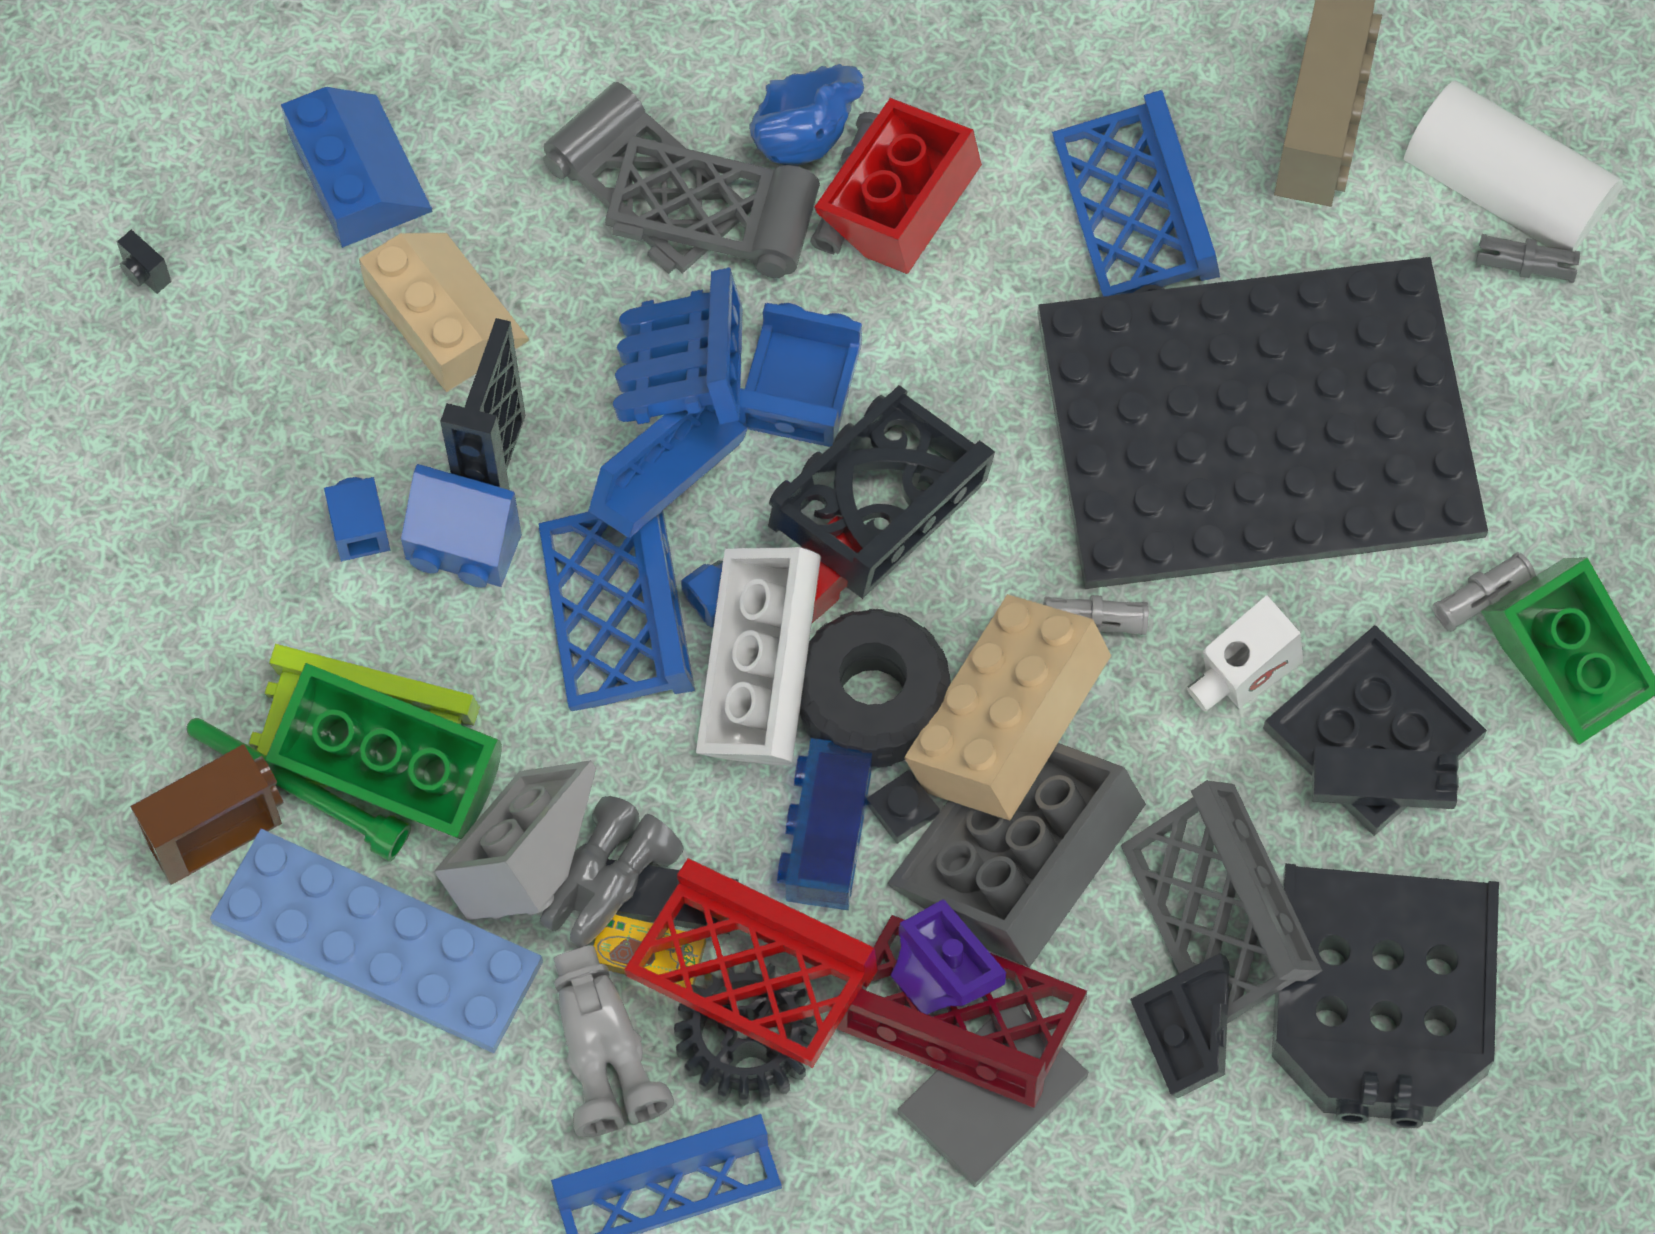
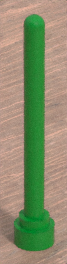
M200 718L191 719L186 726L190 737L222 755L244 744L253 760L260 756L264 759L266 758V755ZM266 761L277 781L276 786L365 836L364 841L371 845L370 851L391 862L407 841L411 831V825L393 815H389L386 818L379 814L377 817H374L300 774Z

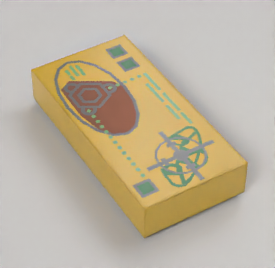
M615 915L595 938L593 946L595 947L599 963L607 965L609 971L626 975L625 967L653 923ZM669 928L663 938L671 936ZM676 929V933H677V934H678V933L685 932V931ZM706 939L680 946L686 967L701 963ZM675 948L653 953L644 968L658 975L680 969ZM696 977L690 979L691 984L694 985ZM684 980L676 982V984L686 988Z

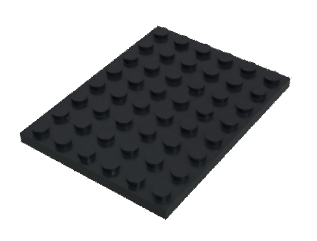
M1431 257L1038 304L1037 315L1085 589L1486 538L1488 527Z

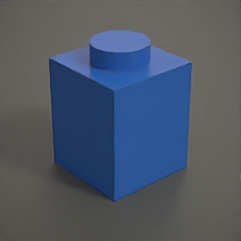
M350 477L339 481L334 486L324 488L341 562L391 551L374 477L365 479Z

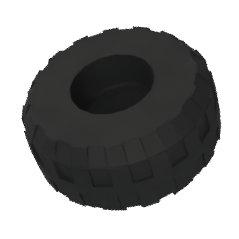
M869 609L842 614L835 620L824 624L809 641L799 711L804 729L811 740L813 739L824 752L850 765L880 768L904 761V757L919 733L929 724L944 701L948 687L951 684L947 658L943 649L936 642L935 637L925 627L899 612L893 613L884 611V609ZM881 671L890 674L900 682L903 690L894 699L885 703L865 704L853 699L845 692L843 686L852 676L861 672Z

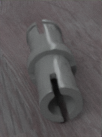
M1487 234L1481 235L1480 248L1496 250L1499 253L1492 254L1478 251L1476 265L1520 271L1519 276L1530 278L1531 274L1568 280L1572 283L1575 282L1577 270L1575 268L1558 266L1557 263L1562 262L1579 266L1580 251L1537 245V240L1529 238L1523 243L1487 236Z

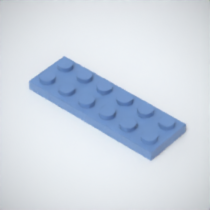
M260 829L210 917L212 924L492 1053L496 1052L543 963L542 956L263 829Z

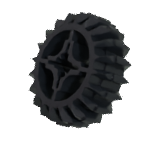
M753 961L745 963L744 973L735 974L734 966L726 968L733 990L763 981L762 974L755 973ZM770 963L766 966L769 979L775 978L776 968ZM714 973L704 975L707 989L691 984L693 992L704 998L727 992L723 978L719 979ZM793 986L773 991L778 1008L784 1012L805 1006L809 1000L806 989L801 988L792 991ZM767 993L754 996L758 998L749 1005H737L740 1015L751 1021L773 1015ZM681 1003L679 1004L678 1015L684 1021L674 1024L675 1037L682 1039L676 1045V1053L679 1058L688 1059L684 1065L687 1076L701 1074L699 1088L702 1091L710 1090L718 1082V1099L722 1100V1102L726 1101L730 1097L732 1089L738 1090L740 1104L744 1106L749 1103V1091L759 1090L761 1101L767 1103L770 1101V1085L774 1084L781 1093L787 1094L790 1091V1083L786 1074L798 1080H803L806 1076V1068L801 1062L748 1036L746 1039L739 1038L736 1030L718 1022V1028L726 1035L720 1042L721 1051L715 1057L709 1051L702 1038L703 1029L709 1017ZM730 1003L722 1005L732 1011ZM814 1016L790 1022L792 1031L789 1039L807 1048L818 1031L817 1027L811 1025L815 1021ZM749 1057L758 1058L765 1062V1064L757 1067H735L740 1061Z

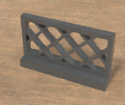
M1206 780L1191 790L1193 795L1191 799L1121 844V847L1179 974L1197 965L1192 962L1187 952L1192 931L1210 937L1205 960L1220 953L1223 941L1242 947L1235 976L1229 975V983L1232 984L1228 999V1024L1293 982L1307 981L1320 973L1322 969L1235 784ZM1198 812L1206 826L1201 846L1182 841L1187 820ZM1171 831L1170 837L1164 835L1167 832ZM1155 840L1168 844L1160 873L1149 869L1141 851ZM1180 848L1198 853L1191 883L1173 877ZM1211 858L1222 861L1227 871L1222 893L1204 887ZM1171 884L1189 890L1182 919L1171 916L1166 906ZM1201 895L1220 900L1213 929L1194 923ZM1232 905L1244 908L1249 918L1244 940L1225 934ZM1254 952L1266 955L1275 974L1274 977L1261 985L1247 981ZM1245 989L1251 990L1243 996Z

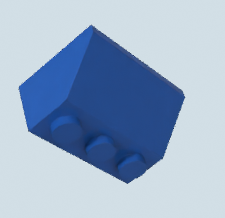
M324 87L281 104L287 133L342 248L433 212L377 95Z

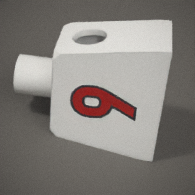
M1266 595L1204 649L1203 657L1206 672L1187 686L1189 694L1205 712L1225 696H1228L1237 708H1241L1303 663L1301 633Z

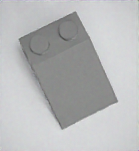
M591 760L519 771L435 869V874L467 920L489 917L499 919L506 915L524 913L535 915L552 904L554 901L553 894L567 879L596 772V767Z

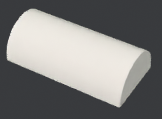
M1456 80L1449 83L1429 107L1416 128L1404 156L1406 162L1545 246L1569 251L1578 249L1620 193L1623 186L1621 178Z
M800 547L725 549L696 748L697 754L766 765L792 764L821 560L819 554Z

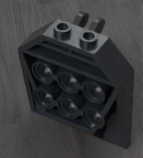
M1285 863L1283 888L1322 971L1307 981H1295L1275 994L1272 1037L1273 1059L1323 1113L1336 1114L1338 1121L1359 1124L1367 1122L1369 1117L1388 1118L1391 1125L1399 1128H1419L1423 1126V1122L1434 1121L1484 1079L1494 1062L1499 882L1488 881V883L1311 868ZM1330 949L1337 951L1343 956L1345 962L1340 965L1328 964L1322 960L1319 953ZM1379 954L1389 955L1396 960L1398 968L1392 970L1382 969L1375 963L1373 957ZM1431 959L1443 960L1450 966L1452 972L1444 975L1437 974L1429 968L1427 961ZM1321 1010L1334 1011L1340 1016L1343 1023L1332 1027L1324 1025L1319 1021L1316 1013ZM1375 1015L1388 1016L1394 1021L1396 1029L1392 1031L1379 1030L1373 1025L1370 1018ZM1432 1019L1440 1020L1447 1025L1450 1034L1446 1036L1434 1035L1428 1031L1425 1022Z

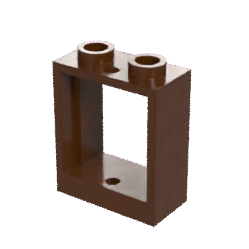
M243 744L130 807L146 844L170 885H173L254 840L260 829L268 832L281 825L282 822L277 807L284 804L275 786L277 781L265 759L260 756L253 760Z

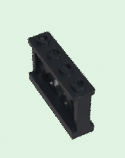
M900 385L886 397L883 395L876 397L867 408L861 420L855 425L852 423L845 425L837 434L830 448L823 454L820 451L814 453L805 463L801 474L792 482L788 480L782 482L775 489L769 500V505L772 509L768 527L776 533L781 531L802 548L819 554L821 556L820 561L848 581L847 588L862 599L979 490L988 479L995 451L979 440L974 444L907 396L908 391ZM894 425H901L918 437L919 445L916 450L906 449L908 438L903 430L901 438L898 440H890L886 438L885 434ZM929 446L937 452H939L945 458L927 453ZM885 469L904 471L901 479V491L909 505L905 510L889 504H872L859 510L857 509L853 494V473ZM914 474H920L918 483L924 481L928 482L931 486L926 490L915 488L912 483ZM834 481V487H829V485ZM817 500L822 502L825 508L815 510L814 517L831 519L838 516L839 520L831 524L820 525L803 514L801 510L811 501ZM873 518H883L888 521L889 525L880 530L875 527V519ZM872 519L869 522H867L866 525L864 524V521ZM845 533L856 552L835 536Z

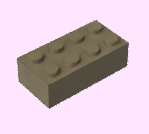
M1315 0L1284 140L1274 196L1332 207L1335 190L1345 192L1382 14L1373 13L1375 0Z

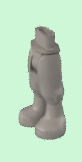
M593 945L583 946L557 955L554 958V963L559 977L555 980L554 984L557 992H559L560 1014L569 1050L567 1063L570 1065L574 1075L582 1083L585 1101L573 1113V1125L576 1135L580 1137H595L624 1128L625 1123L621 1110L613 1095L606 1074L608 1063H611L617 1071L623 1092L625 1109L631 1124L636 1125L649 1121L667 1112L675 1103L672 1093L666 1084L651 1082L646 1075L641 1063L643 1054L642 1037L633 1029L621 997L609 978V969L607 965L599 963L595 947Z

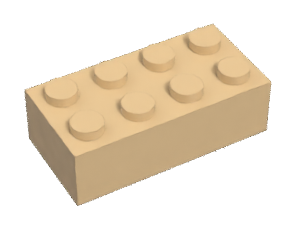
M1006 595L948 687L938 712L933 716L929 724L921 730L904 757L919 784L928 794L1009 821L1012 819L1111 657L1094 620L1012 595Z

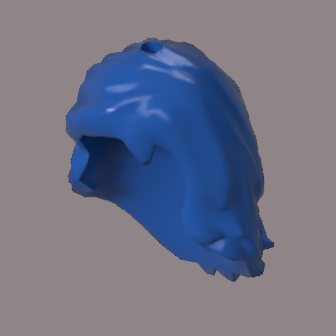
M837 64L829 68L820 66L817 70L809 71L805 74L794 73L786 76L784 80H770V83L765 86V99L759 105L758 111L754 114L752 122L749 124L750 134L757 149L763 152L765 157L771 162L782 165L801 166L821 159L841 137L845 122L851 111L852 102L860 98L864 91L862 81L864 77L860 70L855 66Z

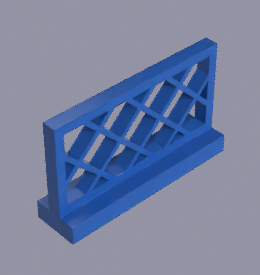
M1163 90L1143 95L1145 104L1052 132L1102 296L1134 293L1146 285L1163 287L1199 276L1201 281L1220 277L1216 253ZM1137 122L1141 123L1143 134L1134 148L1113 139L1121 127ZM1086 138L1098 145L1088 162H1084L1069 155L1066 143ZM1147 145L1151 156L1143 153ZM1107 148L1128 157L1117 176L1096 167ZM1137 162L1156 170L1157 174L1148 189L1126 180ZM1073 167L1081 171L1078 178H1076ZM1090 176L1111 185L1100 204L1081 194V189ZM1160 186L1164 197L1156 194ZM1120 189L1141 198L1130 217L1109 208ZM1150 202L1168 210L1170 213L1161 230L1139 222ZM1086 208L1094 212L1090 220ZM1103 217L1124 226L1113 245L1094 236L1093 232ZM1173 228L1175 229L1177 238L1169 235ZM1133 230L1154 239L1153 244L1143 259L1122 250ZM1163 244L1181 251L1185 260V264L1169 269H1164L1152 262ZM1099 250L1107 253L1103 262ZM1116 258L1137 267L1131 280L1110 286L1106 273Z
M663 510L632 537H626L620 547L600 537L608 527V524L589 511L538 523L570 711L595 708L671 689L674 694L695 691ZM574 531L585 537V539L573 556L568 559L555 551L553 535ZM595 544L613 554L599 576L580 566ZM633 547L635 548L636 557L629 554ZM623 561L634 566L639 571V577L627 593L608 582ZM557 562L565 566L560 573ZM574 572L593 583L578 605L562 595V587ZM602 590L622 600L606 622L587 611ZM641 592L643 594L644 603L637 600ZM631 606L646 614L647 617L646 625L635 639L616 628ZM565 607L572 611L568 619H566ZM582 618L601 629L586 651L572 644L569 637L571 631ZM610 635L630 646L615 668L595 658ZM649 638L651 640L652 649L645 646ZM640 652L654 661L657 677L635 682L625 676L624 673ZM572 653L580 658L575 666ZM589 664L609 675L598 691L579 695L577 680ZM618 681L624 684L620 686H615L618 683Z

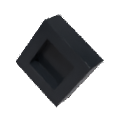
M132 229L117 241L123 260L120 263V268L136 286L139 287L145 283L158 294L172 282L165 259Z
M909 770L866 798V805L897 844L934 820L940 813L939 807Z

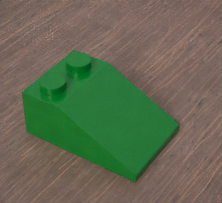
M1588 557L1563 558L1500 598L1498 602L1481 611L1504 652L1578 745L1655 696V675Z

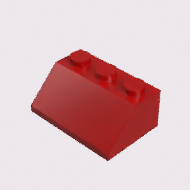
M889 98L814 206L816 213L866 258L908 274L982 165L974 129Z

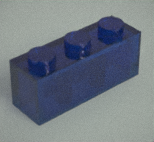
M811 738L808 756L798 755L794 786L802 787L800 803H790L786 822V834L794 835L791 853L781 852L777 874V883L785 884L787 902L849 911L866 810V798L868 797L873 769L872 753H862L860 750L851 748L845 749L833 744V741Z

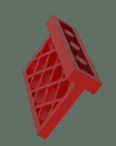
M687 858L677 874L679 884L625 967L626 976L813 1068L862 986L868 988L876 975L878 968L874 947ZM685 903L704 912L707 926L677 934L673 920ZM712 917L720 920L721 922L713 924ZM669 928L671 936L663 938ZM738 929L750 935L754 948L727 956L722 955L717 935ZM711 937L717 958L686 967L680 946ZM758 939L768 944L760 946ZM675 948L680 969L658 975L644 968L653 953ZM782 952L797 958L800 971L769 979L763 958ZM757 960L763 981L733 990L726 968ZM805 962H807V963H809V964H811V965H813V966H815V967H811V968L806 969ZM721 970L727 992L705 998L693 992L690 982L691 978ZM833 975L847 982L839 996L816 1002L810 980ZM684 980L686 988L676 984V982ZM804 982L810 1004L779 1013L773 991ZM767 993L773 1015L753 1021L740 1015L736 1001ZM730 1003L732 1011L722 1005ZM829 1012L825 1020L822 1022L820 1014ZM814 1016L818 1031L807 1048L787 1038L783 1024ZM777 1026L779 1034L769 1030V1028Z

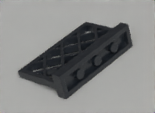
M496 318L465 407L446 403L440 423L450 473L510 490L507 469L526 414L511 321Z

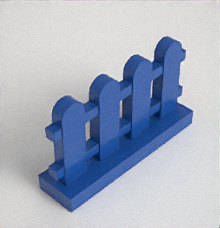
M730 267L711 271L710 292L704 293L703 289L692 291L689 297L660 303L649 300L642 302L641 307L629 309L621 314L619 322L623 334L627 337L622 339L617 345L622 363L626 364L615 373L619 390L623 392L613 401V407L619 421H637L639 425L649 423L650 418L684 410H687L688 414L701 412V407L708 405L714 406L719 424L739 420L743 307Z

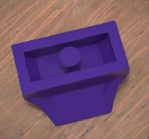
M944 899L900 922L901 949L897 963L891 973V978L918 1011L929 1014L948 1006H963L1005 985L1006 971Z

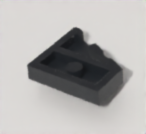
M1221 953L1130 999L1171 1096L1180 1098L1225 1075L1230 963L1227 957Z

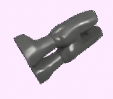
M605 796L597 803L592 814L596 825L595 830L588 843L575 850L567 879L553 894L554 901L548 908L543 910L540 918L541 924L546 929L557 931L574 909L580 912L570 933V941L578 947L587 946L612 920L624 902L633 896L638 884V876L650 862L668 867L678 860L684 850L680 839L662 821L650 814H645L640 821L636 807L618 797ZM631 837L618 860L606 866L608 857L621 841Z

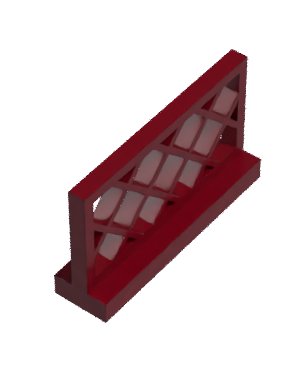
M891 915L875 943L874 949L878 971L872 981L891 976L897 960H895L890 946L896 936L900 937V922L905 919ZM990 953L1006 971V978L1015 981L1018 992L994 999L990 992L982 996L984 1002L960 1009L957 1006L946 1007L947 1013L932 1017L918 1011L897 984L899 993L886 997L866 991L867 988L862 986L837 1030L1035 1108L1043 1093L1044 1080L1087 1000V990ZM883 959H885V964H881ZM1053 996L1069 1002L1065 1012L1043 1018L1035 1001ZM1025 1004L1033 1021L1007 1029L999 1011ZM990 1014L998 1032L980 1036L968 1031L964 1021ZM1055 1029L1054 1033L1051 1036L1049 1030ZM1039 1034L1046 1048L1040 1059L1018 1051L1013 1041Z

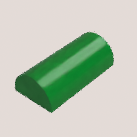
M305 663L265 761L455 838L462 839L477 821L488 799L498 771L502 744L496 738Z

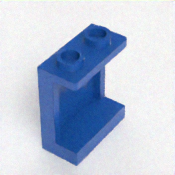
M765 303L762 312L763 326L745 389L740 388V418L738 421L748 427V430L831 447L839 431L861 350L862 324L839 313L824 315L805 311L802 307L792 303H781L779 305Z

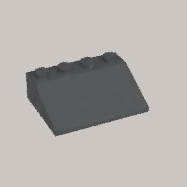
M1058 743L1010 821L948 800L888 881V884L891 888L924 909L944 899L987 950L1030 968L1146 803L1125 767Z

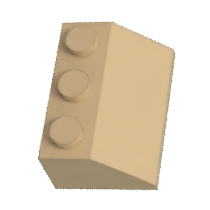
M400 233L359 258L365 287L446 392L477 373L496 318L511 321L515 349L529 341L528 336L447 233Z

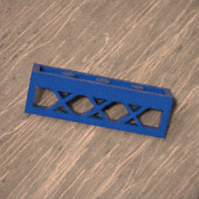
M713 405L701 407V412L688 414L687 410L665 414L601 466L588 511L628 538L632 537L737 448L744 440L748 427L739 421L719 424Z
M761 1114L551 1180L566 1234H578L571 1211L592 1204L612 1213L603 1230L594 1234H641L782 1189L768 1146V1133ZM758 1152L767 1179L744 1185L727 1175L737 1158ZM725 1163L721 1172H718L710 1168L712 1166ZM696 1171L716 1180L707 1198L695 1202L675 1193L684 1175ZM673 1179L668 1189L658 1185V1183ZM723 1184L733 1188V1190L718 1194ZM647 1188L663 1196L664 1198L654 1215L641 1219L623 1210L633 1191ZM621 1196L616 1206L605 1201ZM670 1201H673L681 1205L679 1207L665 1211ZM618 1217L629 1222L614 1227Z

